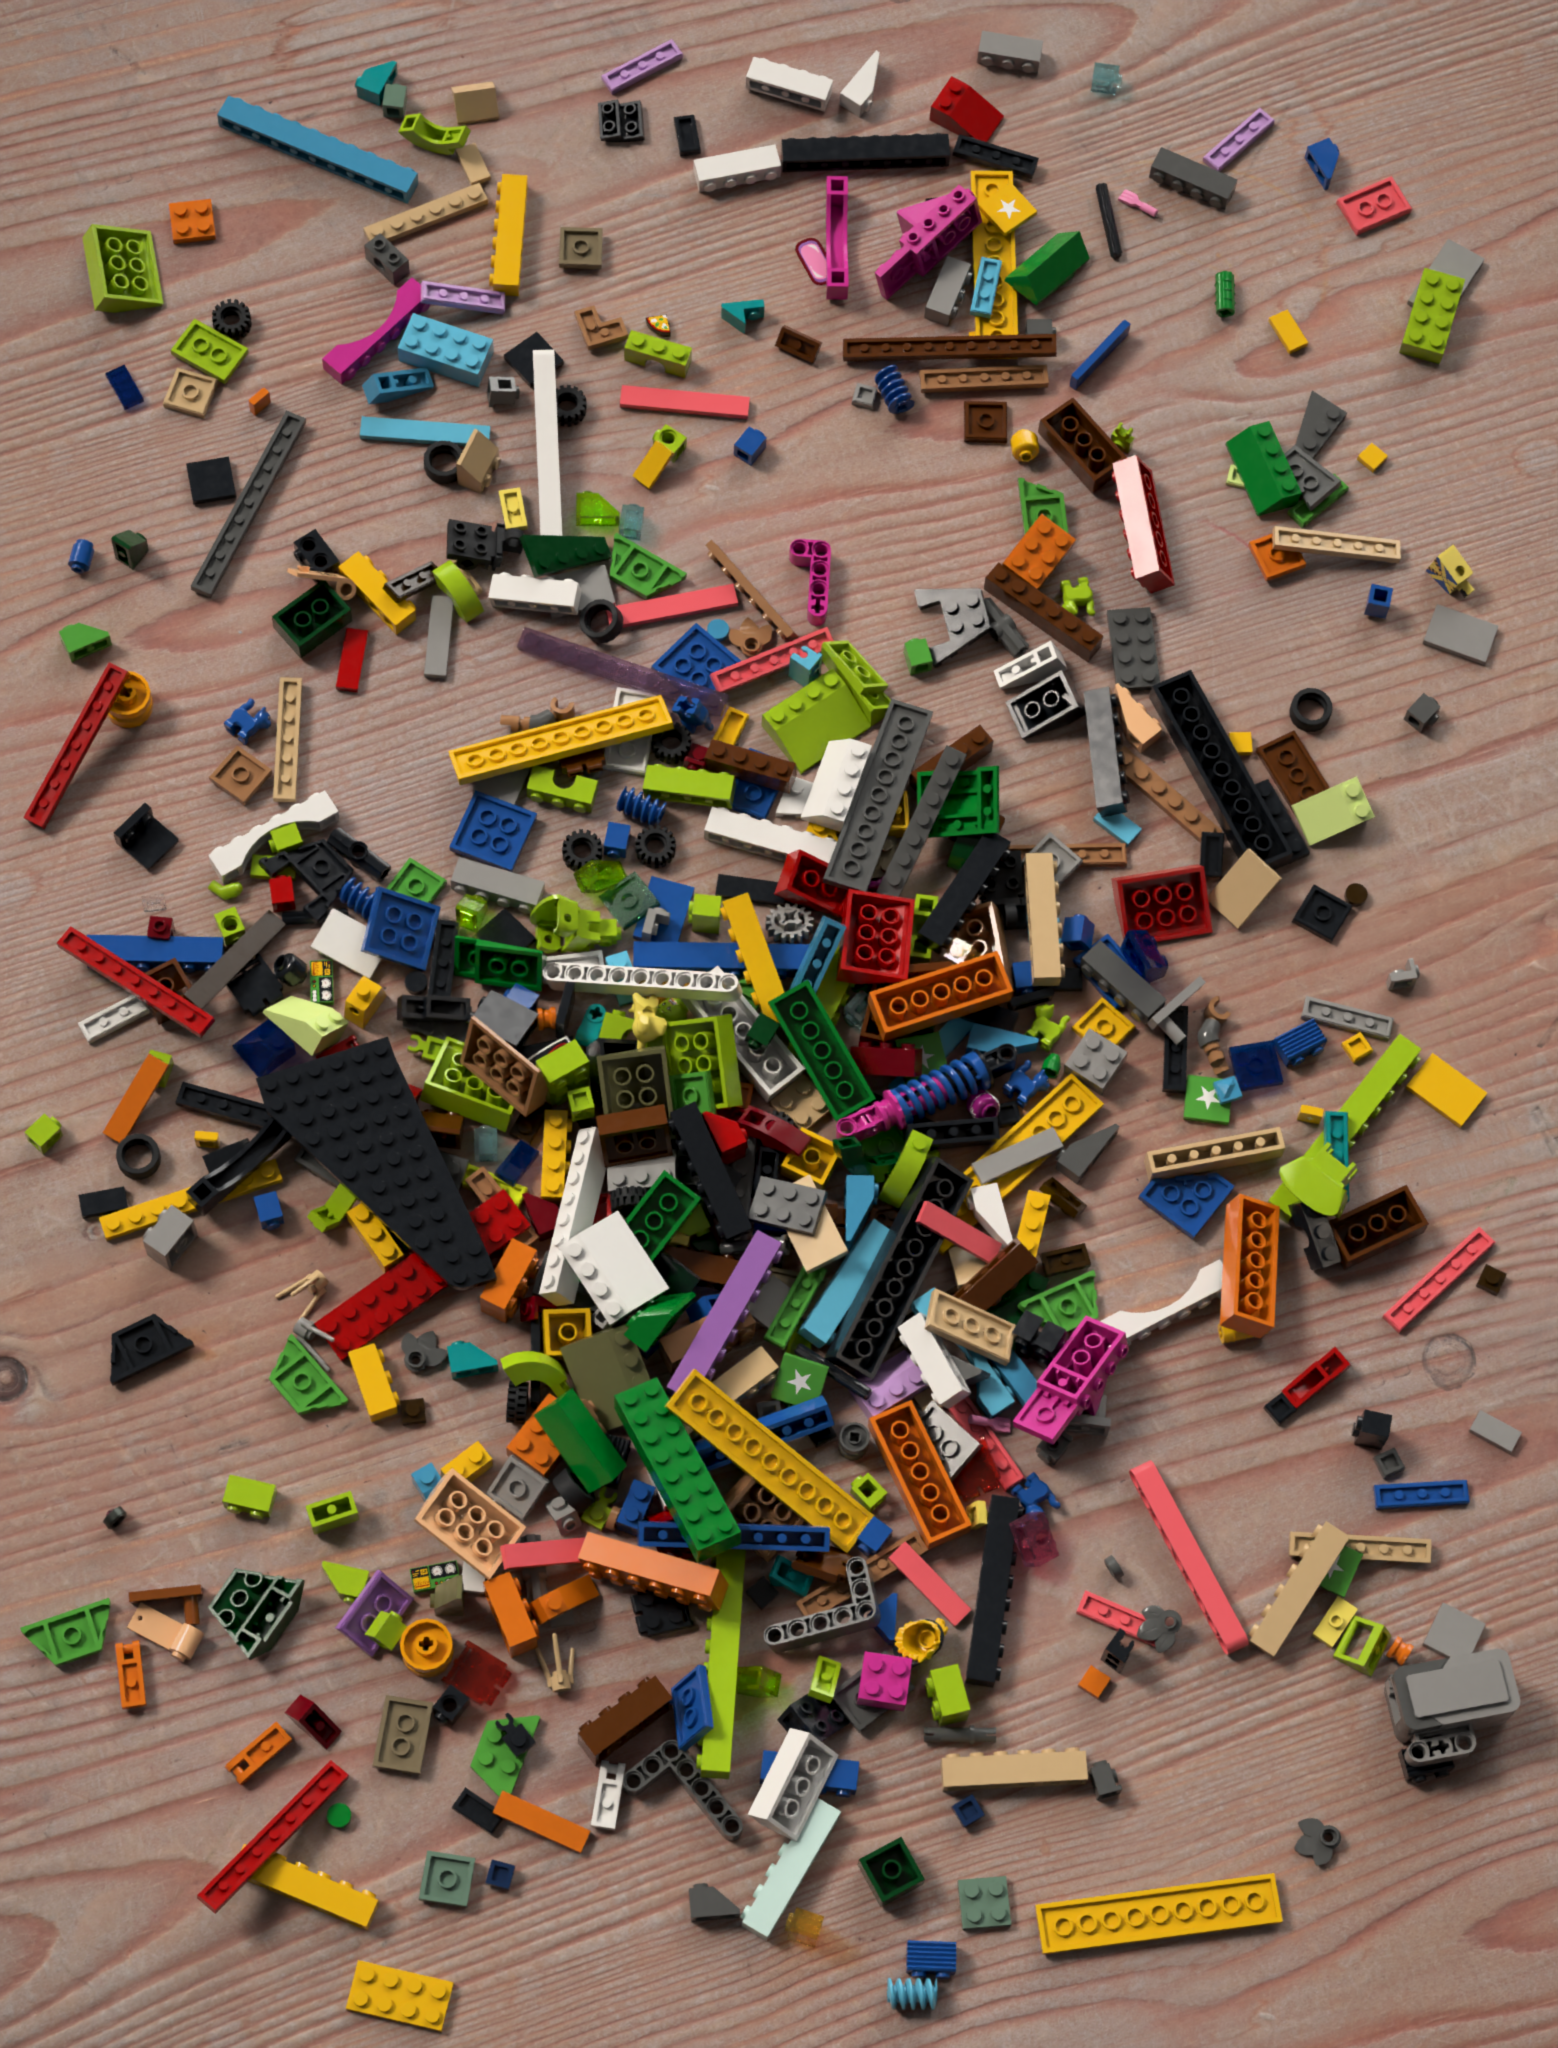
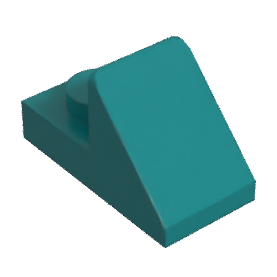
M764 299L722 303L721 318L745 334V319L757 320L764 318Z
M777 1555L769 1574L771 1584L784 1587L799 1597L807 1596L814 1576H808L794 1570L791 1567V1561L781 1555Z

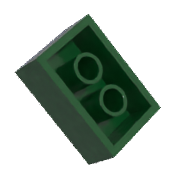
M321 580L274 614L272 622L273 628L302 658L351 623L352 613L350 607L325 580Z

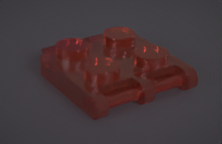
M984 1435L979 1436L977 1440L983 1447L952 1482L957 1495H962L965 1502L981 1496L978 1489L980 1487L985 1494L1000 1488L998 1479H1001V1475Z
M467 1640L465 1649L458 1659H454L453 1667L446 1677L443 1676L441 1681L448 1686L450 1684L480 1706L483 1703L492 1706L500 1694V1691L494 1686L497 1685L503 1688L512 1673L506 1669V1663ZM471 1649L472 1651L468 1655L465 1662H462L468 1651ZM459 1667L460 1669L453 1678V1680H450L455 1671L457 1670V1668Z

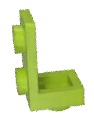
M340 1183L326 1204L311 1210L307 1218L313 1223L315 1228L322 1233L339 1226L346 1216V1212L351 1209L357 1198Z

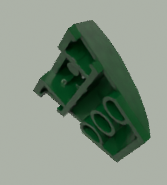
M235 1568L209 1604L208 1609L248 1659L252 1660L272 1650L297 1614L305 1581L298 1578L296 1580L288 1579L279 1575H263L261 1572Z

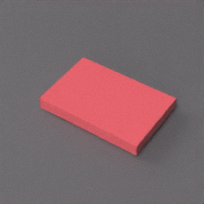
M1392 176L1341 197L1336 202L1356 236L1407 215L1412 211L1411 206Z

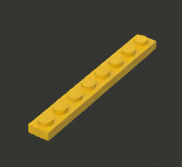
M276 1159L264 1162L219 1203L283 1182ZM189 1188L99 1217L106 1241L156 1225L160 1213L164 1209L168 1210L171 1205L184 1214L198 1211L188 1201L186 1191Z

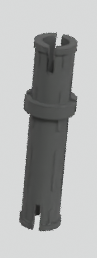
M970 1725L969 1728L924 1727V1733L934 1734V1736H924V1742L996 1743V1736H986V1734H996V1727L975 1728L974 1725Z

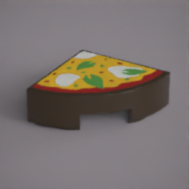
M667 315L646 318V324L650 330L660 334V336L670 337L671 332Z

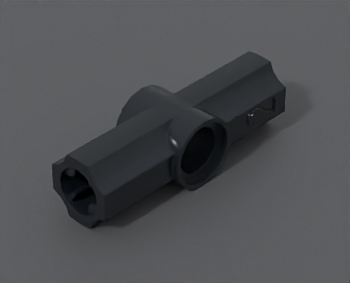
M340 827L334 829L327 839V842L335 850L350 860L352 866L362 869L378 882L383 881L391 870V866L370 851L364 842L357 841ZM357 852L364 853V855L361 857L354 856V854Z

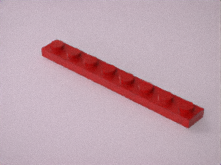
M110 662L108 663L23 817L25 820L43 829L46 828L130 675L128 671Z
M70 926L58 940L57 946L198 1037L202 1038L215 1022L213 1016Z
M330 1760L197 1895V1899L216 1914L348 1780L349 1775Z

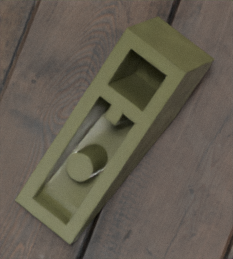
M457 1575L435 1586V1594H430V1608H434L435 1615L464 1616L465 1591L463 1575Z

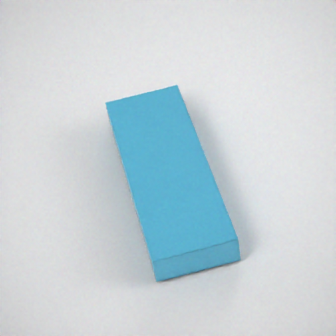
M981 257L970 315L991 318L1002 265L1001 260Z

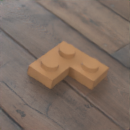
M594 305L574 311L575 319L588 351L628 339V332L622 317L601 323Z

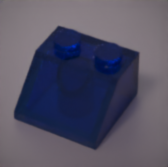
M1147 930L1127 931L1120 950L1129 966L1148 983L1165 976L1168 962L1166 957L1158 951L1155 938L1150 936Z

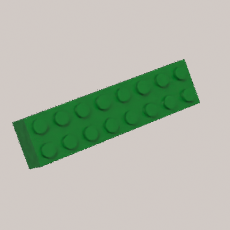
M656 1377L614 1395V1409L696 1562L699 1563L740 1545L741 1530L681 1420L664 1407L669 1398Z

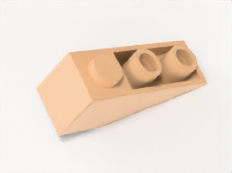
M1117 683L1113 694L1116 693L1119 706L1117 710L1125 738L1139 753H1142L1160 738L1162 732L1161 725L1157 719L1151 718L1146 713V709L1141 703H1137L1132 698L1128 689L1122 688Z

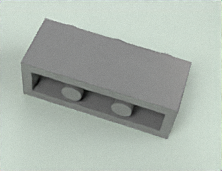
M982 31L977 63L985 66L992 65L1003 67L1004 69L1021 70L1026 73H1038L1043 41Z
M947 256L926 304L924 318L946 326L949 325L951 319H955L958 312L957 303H962L966 290H963L965 284L969 285L973 273H970V263Z

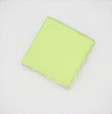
M1231 464L1226 485L1245 489L1236 466Z

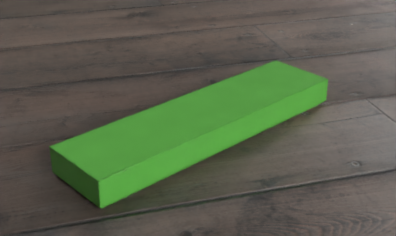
M804 1266L802 1267L763 1340L785 1350L825 1277L827 1269L821 1267L807 1274Z

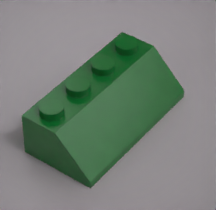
M1270 421L1249 426L1226 442L1227 450L1237 468L1241 481L1244 483V488L1257 516L1290 508L1298 503L1302 492Z
M689 1292L661 1295L656 1301L654 1299L651 1300L629 1319L625 1325L628 1329L624 1336L647 1352L660 1338L671 1330L696 1294Z

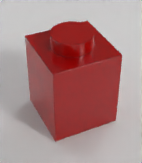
M278 875L273 879H269L273 912L296 910L292 877Z

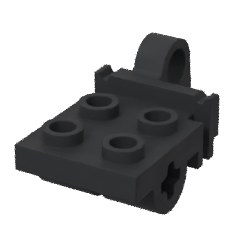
M449 519L447 524L446 559L456 560V565L462 570H473L478 564L484 565L486 570L491 565L492 571H495L496 567L500 568L503 560V551L522 553L523 546L520 537L524 535V532L517 528L506 530L505 524L497 523L495 531H492V526Z
M1021 850L1011 851L1005 863H1000L998 866L1000 870L994 880L990 879L986 884L988 889L983 897H978L981 900L980 904L992 901L998 908H1003L1005 930L1027 928L1026 897H1023L1025 893Z

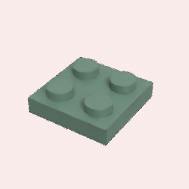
M427 1850L419 1901L467 1908L476 1859Z
M1006 1876L957 1881L962 1930L1011 1926Z

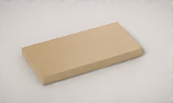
M810 1174L793 1182L816 1188ZM825 1204L814 1236L786 1230L807 1274L849 1254Z
M936 1288L931 1292L925 1330L1004 1366L1010 1362L1014 1340L1012 1331L1016 1326L1015 1324Z

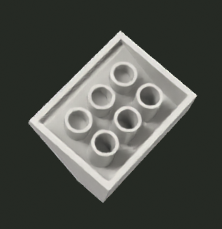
M619 1211L614 1212L559 1246V1250L610 1327L669 1289Z

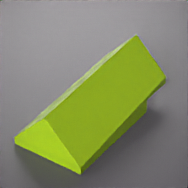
M848 640L823 642L821 645L822 662L828 670L833 668L846 683L872 727L885 717L891 699L884 691L889 685Z

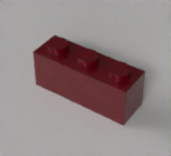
M859 1041L858 1045L851 1046L850 1054L862 1074L905 1077L922 1075L923 1048H915V1044L902 1043L901 1047H893L894 1043L880 1042V1046H872L870 1041Z

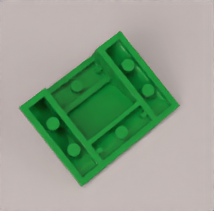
M999 766L977 767V770L959 772L928 838L999 833ZM934 771L917 772V806Z

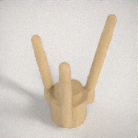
M316 1270L276 1294L275 1298L278 1299L289 1292L294 1297L304 1289H307L312 1294L316 1292L317 1294L300 1316V1318H306L319 1298L327 1292L324 1287L329 1283L326 1277L319 1270Z
M554 1633L552 1638L557 1671L552 1672V1677L540 1649L537 1647L535 1651L547 1679L548 1688L552 1687V1692H564L571 1690V1684H574L575 1649H570L567 1674L566 1670H562L557 1634Z

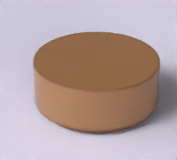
M613 1506L605 1528L612 1531L616 1529V1521L621 1508Z

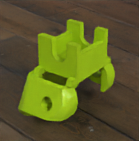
M560 894L546 897L534 907L530 914V922L535 925L536 948L544 953H555L560 949L561 953H566L567 951L577 953L589 952L591 941H601L600 933L589 930V923H600V911L580 909L578 902ZM560 936L565 937L564 946H560ZM544 938H549L551 943H547Z
M1329 1142L1324 1145L1313 1159L1310 1156L1307 1158L1301 1156L1280 1167L1279 1174L1282 1182L1296 1198L1315 1212L1324 1216H1335L1336 1218L1341 1217L1348 1200L1347 1190L1344 1188L1359 1172L1354 1162L1346 1167L1333 1157L1332 1153L1334 1150Z

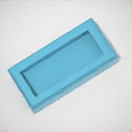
M1098 812L1093 818V821L1121 843H1126V847L1142 831V828L1122 813L1101 817Z

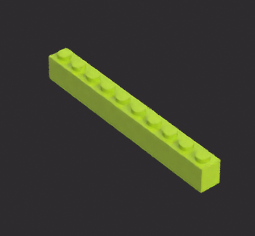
M1400 1033L1338 1111L1348 1112V1152L1355 1145L1356 1141L1354 1138L1357 1134L1362 1136L1369 1127V1124H1367L1368 1120L1371 1117L1375 1119L1382 1110L1380 1105L1383 1101L1388 1102L1395 1093L1393 1088L1397 1084L1401 1086L1406 1080L1408 1069H1414L1421 1060L1418 1056L1422 1049ZM1324 1130L1304 1154V1158L1310 1156L1313 1159L1324 1147ZM1282 1182L1267 1203L1279 1206V1218L1288 1224L1292 1219L1288 1205L1300 1200Z
M729 1549L712 1557V1563L716 1564V1569L721 1571L729 1586L720 1611L713 1609L712 1617L707 1616L706 1631H711V1639H706L705 1654H709V1662H704V1666H706L714 1728L698 1741V1746H703L702 1754H697L696 1769H701L700 1777L729 1779L746 1549Z

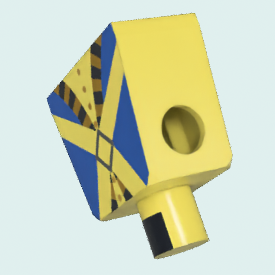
M1454 545L1437 556L1426 569L1430 576L1448 594L1458 589L1463 597L1466 598L1475 590L1467 581L1473 574V571Z

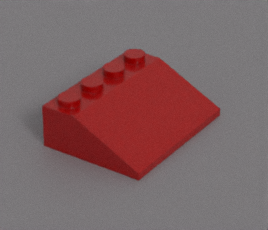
M1196 864L1111 878L1115 906L1126 947L1213 932L1204 866Z
M848 889L844 899L842 924L846 926L839 945L836 981L853 984H872L908 980L915 899Z

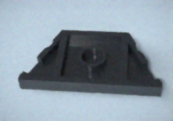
M152 1314L112 1333L110 1382L114 1386L195 1347L194 1343L180 1334L174 1327L166 1324L156 1314Z

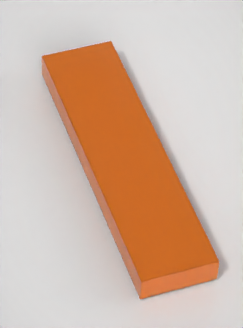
M148 1054L102 1132L103 1134L119 1143L129 1136L169 1068V1064L152 1054Z
M503 1790L492 1812L493 1815L579 1854L582 1852L590 1830Z

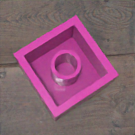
M865 1651L857 1704L904 1712L912 1658Z

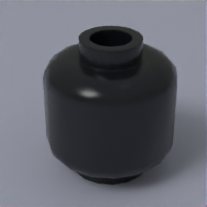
M292 953L280 955L274 962V975L287 986L293 987L302 984L306 980L307 964Z

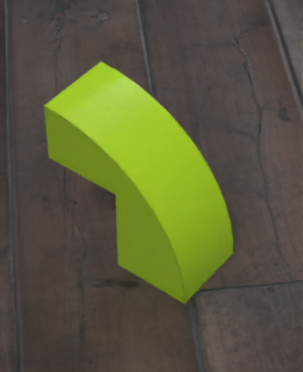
M448 560L432 571L438 587L452 599L457 614L466 623L484 612L482 604L472 586L451 560Z

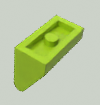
M1354 1615L1333 1658L1362 1674L1372 1676L1391 1638V1634L1384 1625ZM1358 1626H1361L1371 1631V1634L1359 1658L1355 1659L1344 1655Z

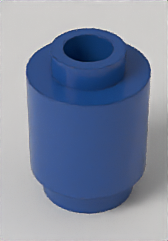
M78 539L73 544L68 561L72 571L76 573L89 571L94 554L92 542Z

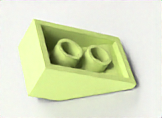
M1357 776L1291 805L1309 846L1375 817Z
M290 996L263 1011L264 1015L311 1056L339 1042L349 1024L333 1008L294 996Z

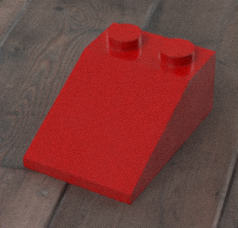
M951 76L931 105L929 120L957 135L961 134L988 142L1003 120L1004 115L970 85Z
M799 849L787 854L774 894L791 903L842 918L844 899L848 891L823 883L829 863Z

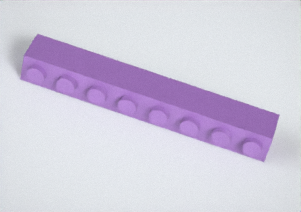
M759 1230L756 1231L668 1383L666 1394L673 1396L692 1369H696L711 1381L716 1371L714 1369L716 1362H721L727 1352L725 1347L728 1341L731 1343L734 1341L738 1333L736 1328L739 1322H745L750 1312L747 1308L751 1302L755 1303L761 1293L758 1289L762 1282L765 1284L768 1282L772 1274L770 1268L773 1263L778 1264L783 1255L781 1251L782 1243Z

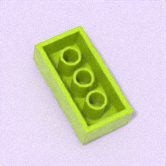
M1424 267L1399 353L1440 364L1465 282L1464 278Z

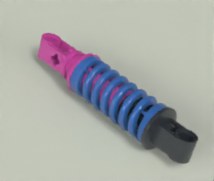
M1002 1044L984 1054L974 1049L962 1056L960 1060L955 1059L949 1065L944 1064L940 1066L939 1070H931L928 1075H920L917 1080L912 1079L908 1081L907 1085L901 1084L894 1089H887L882 1094L883 1100L872 1102L871 1106L862 1108L856 1113L840 1119L836 1125V1139L855 1136L858 1141H861L881 1131L886 1132L893 1126L903 1130L908 1124L914 1123L913 1116L922 1120L925 1118L924 1111L929 1115H933L936 1112L935 1106L940 1110L946 1109V1101L950 1105H955L957 1103L956 1094L961 1100H966L968 1096L967 1090L972 1095H976L978 1090L981 1089L990 1090L994 1088L995 1078L1015 1069L1017 1049L1011 1044ZM843 1131H850L851 1133L845 1134Z

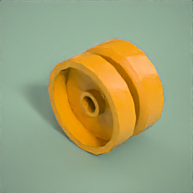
M128 671L130 675L107 715L113 724L123 728L140 726L148 720L153 711V700L148 682L142 675L132 671Z
M426 1618L416 1620L408 1625L402 1633L400 1641L402 1660L410 1672L416 1676L429 1678L438 1676L446 1671L452 1662L454 1650L451 1634L445 1625L437 1620ZM429 1646L427 1651L423 1649L424 1647Z

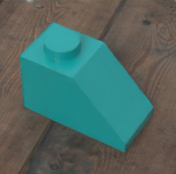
M390 61L365 69L362 76H358L355 82L357 97L380 106L383 102L386 84H392L398 74L397 62Z
M456 1341L451 1346H447L452 1379L498 1372L497 1360L472 1343Z

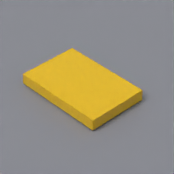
M1434 1053L1430 1055L1405 1087L1459 1128L1463 1126L1487 1095L1486 1091Z

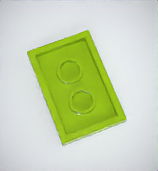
M195 318L171 349V355L218 379L223 384L227 383L249 353L247 347Z

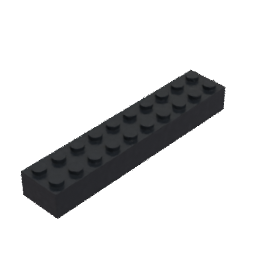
M1192 670L1153 685L1149 698L1238 859L1247 849H1251L1273 870L1289 864L1293 852Z
M937 1156L925 1159L917 1178L908 1192L824 1357L826 1360L861 1382L874 1379L898 1332L897 1327L902 1324L944 1241V1238L915 1222L924 1201H929L956 1217L974 1181L973 1179Z

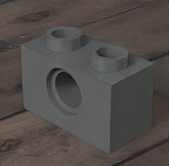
M381 233L364 245L366 260L393 285H396L410 273L409 260Z

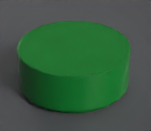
M343 1803L333 1804L327 1811V1820L334 1828L342 1829L351 1821V1811Z

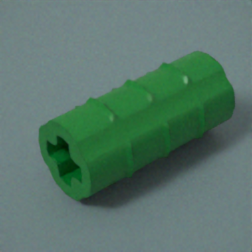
M1229 271L1218 272L1215 275L1214 285L1216 314L1219 317L1233 316L1236 304L1234 274Z

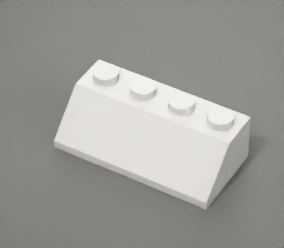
M854 739L828 742L802 812V820L841 832L871 754L872 745Z
M790 1728L748 1815L761 1825L793 1841H797L839 1755L809 1732Z

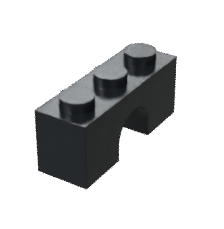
M1301 1201L1288 1205L1295 1227H1302L1308 1236L1309 1246L1304 1248V1252L1310 1269H1323L1343 1261L1327 1216L1315 1212Z

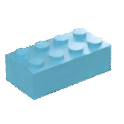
M415 313L412 314L398 346L399 361L419 368L427 367L431 372L479 387L494 353L493 339Z

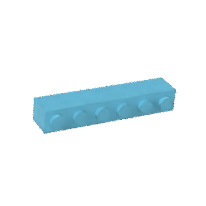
M875 1218L867 1224L797 1331L799 1335L819 1349L825 1344L830 1345L836 1336L834 1330L837 1326H841L846 1316L845 1313L857 1295L890 1229Z

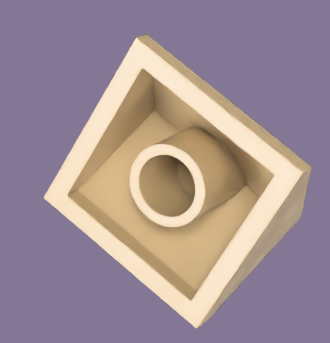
M493 82L451 87L458 125L499 119L496 90Z

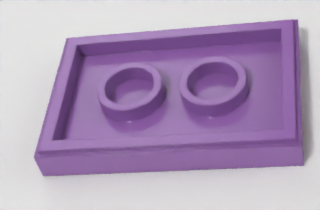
M377 1570L335 1628L368 1656L373 1657L380 1646L368 1638L365 1633L380 1611L387 1613L394 1611L402 1616L414 1598L382 1571Z

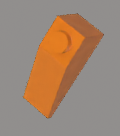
M586 1575L535 1599L528 1605L540 1626L598 1597L599 1593L591 1577Z

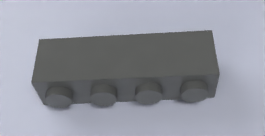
M1163 147L1160 148L1149 174V178L1157 183H1163L1176 191L1191 195L1194 199L1203 200L1210 203L1213 207L1224 210L1235 192L1238 180Z
M1101 940L1082 957L1080 963L1082 972L1087 977H1092L1096 980L1098 986L1104 992H1109L1118 1005L1121 1007L1125 1006L1136 1021L1147 1025V1022L1165 1006L1167 999Z

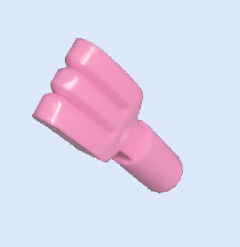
M1124 190L1118 198V201L1130 207H1137L1153 217L1158 213L1156 208L1141 202L1138 195L1131 191Z
M969 1415V1424L990 1426L994 1432L1011 1433L1010 1418L994 1417L989 1419L983 1416Z

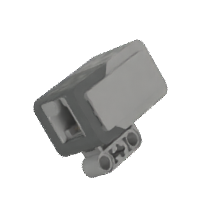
M1502 1649L1486 1650L1402 1666L1388 1676L1384 1687V1694L1395 1737L1402 1743L1412 1742L1406 1749L1404 1758L1413 1767L1468 1757L1476 1747L1474 1730L1505 1724L1520 1706V1697L1508 1653ZM1458 1741H1466L1469 1745V1749H1461L1458 1745ZM1438 1745H1439V1747H1440L1441 1749H1443V1748L1445 1749V1751H1444L1443 1753H1441L1440 1750H1436V1751H1433V1750H1435V1748H1436ZM1411 1750H1420L1422 1753V1758H1415L1412 1755Z

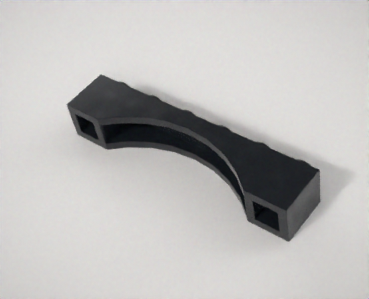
M270 1117L262 1129L243 1149L222 1166L203 1176L186 1191L188 1201L205 1216L292 1137Z

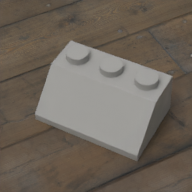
M672 1149L673 1156L607 1167L609 1194L612 1190L625 1186H641L642 1188L650 1189L664 1170L680 1181L679 1149Z

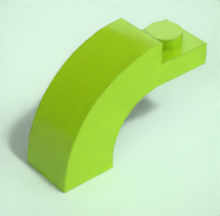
M419 113L406 115L398 132L405 139L420 148L438 154L453 155L456 148L464 147L471 130L467 126L442 127L430 122Z
M914 1129L911 1131L902 1153L887 1178L878 1199L896 1208L901 1206L922 1168L934 1139Z
M521 1351L500 1359L503 1370L515 1387L526 1381L537 1380L546 1383L557 1397L571 1389L566 1381L567 1376L562 1365L546 1354L535 1351Z

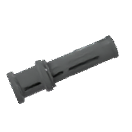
M784 1234L781 1237H772L782 1243L781 1251L783 1255H789L791 1250L789 1236ZM751 1240L721 1241L720 1254L722 1256L743 1255Z

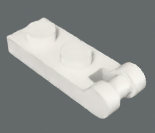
M602 1760L591 1827L615 1831L625 1763H618L616 1765ZM607 1773L616 1774V1780L606 1779Z

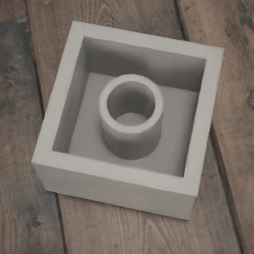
M1089 1028L1065 1063L1064 1072L1069 1075L1072 1073L1084 1085L1103 1095L1126 1061L1128 1052Z
M173 1205L168 1210L164 1209L160 1213L157 1224L153 1228L150 1227L143 1236L147 1256L169 1271L198 1235L194 1220Z

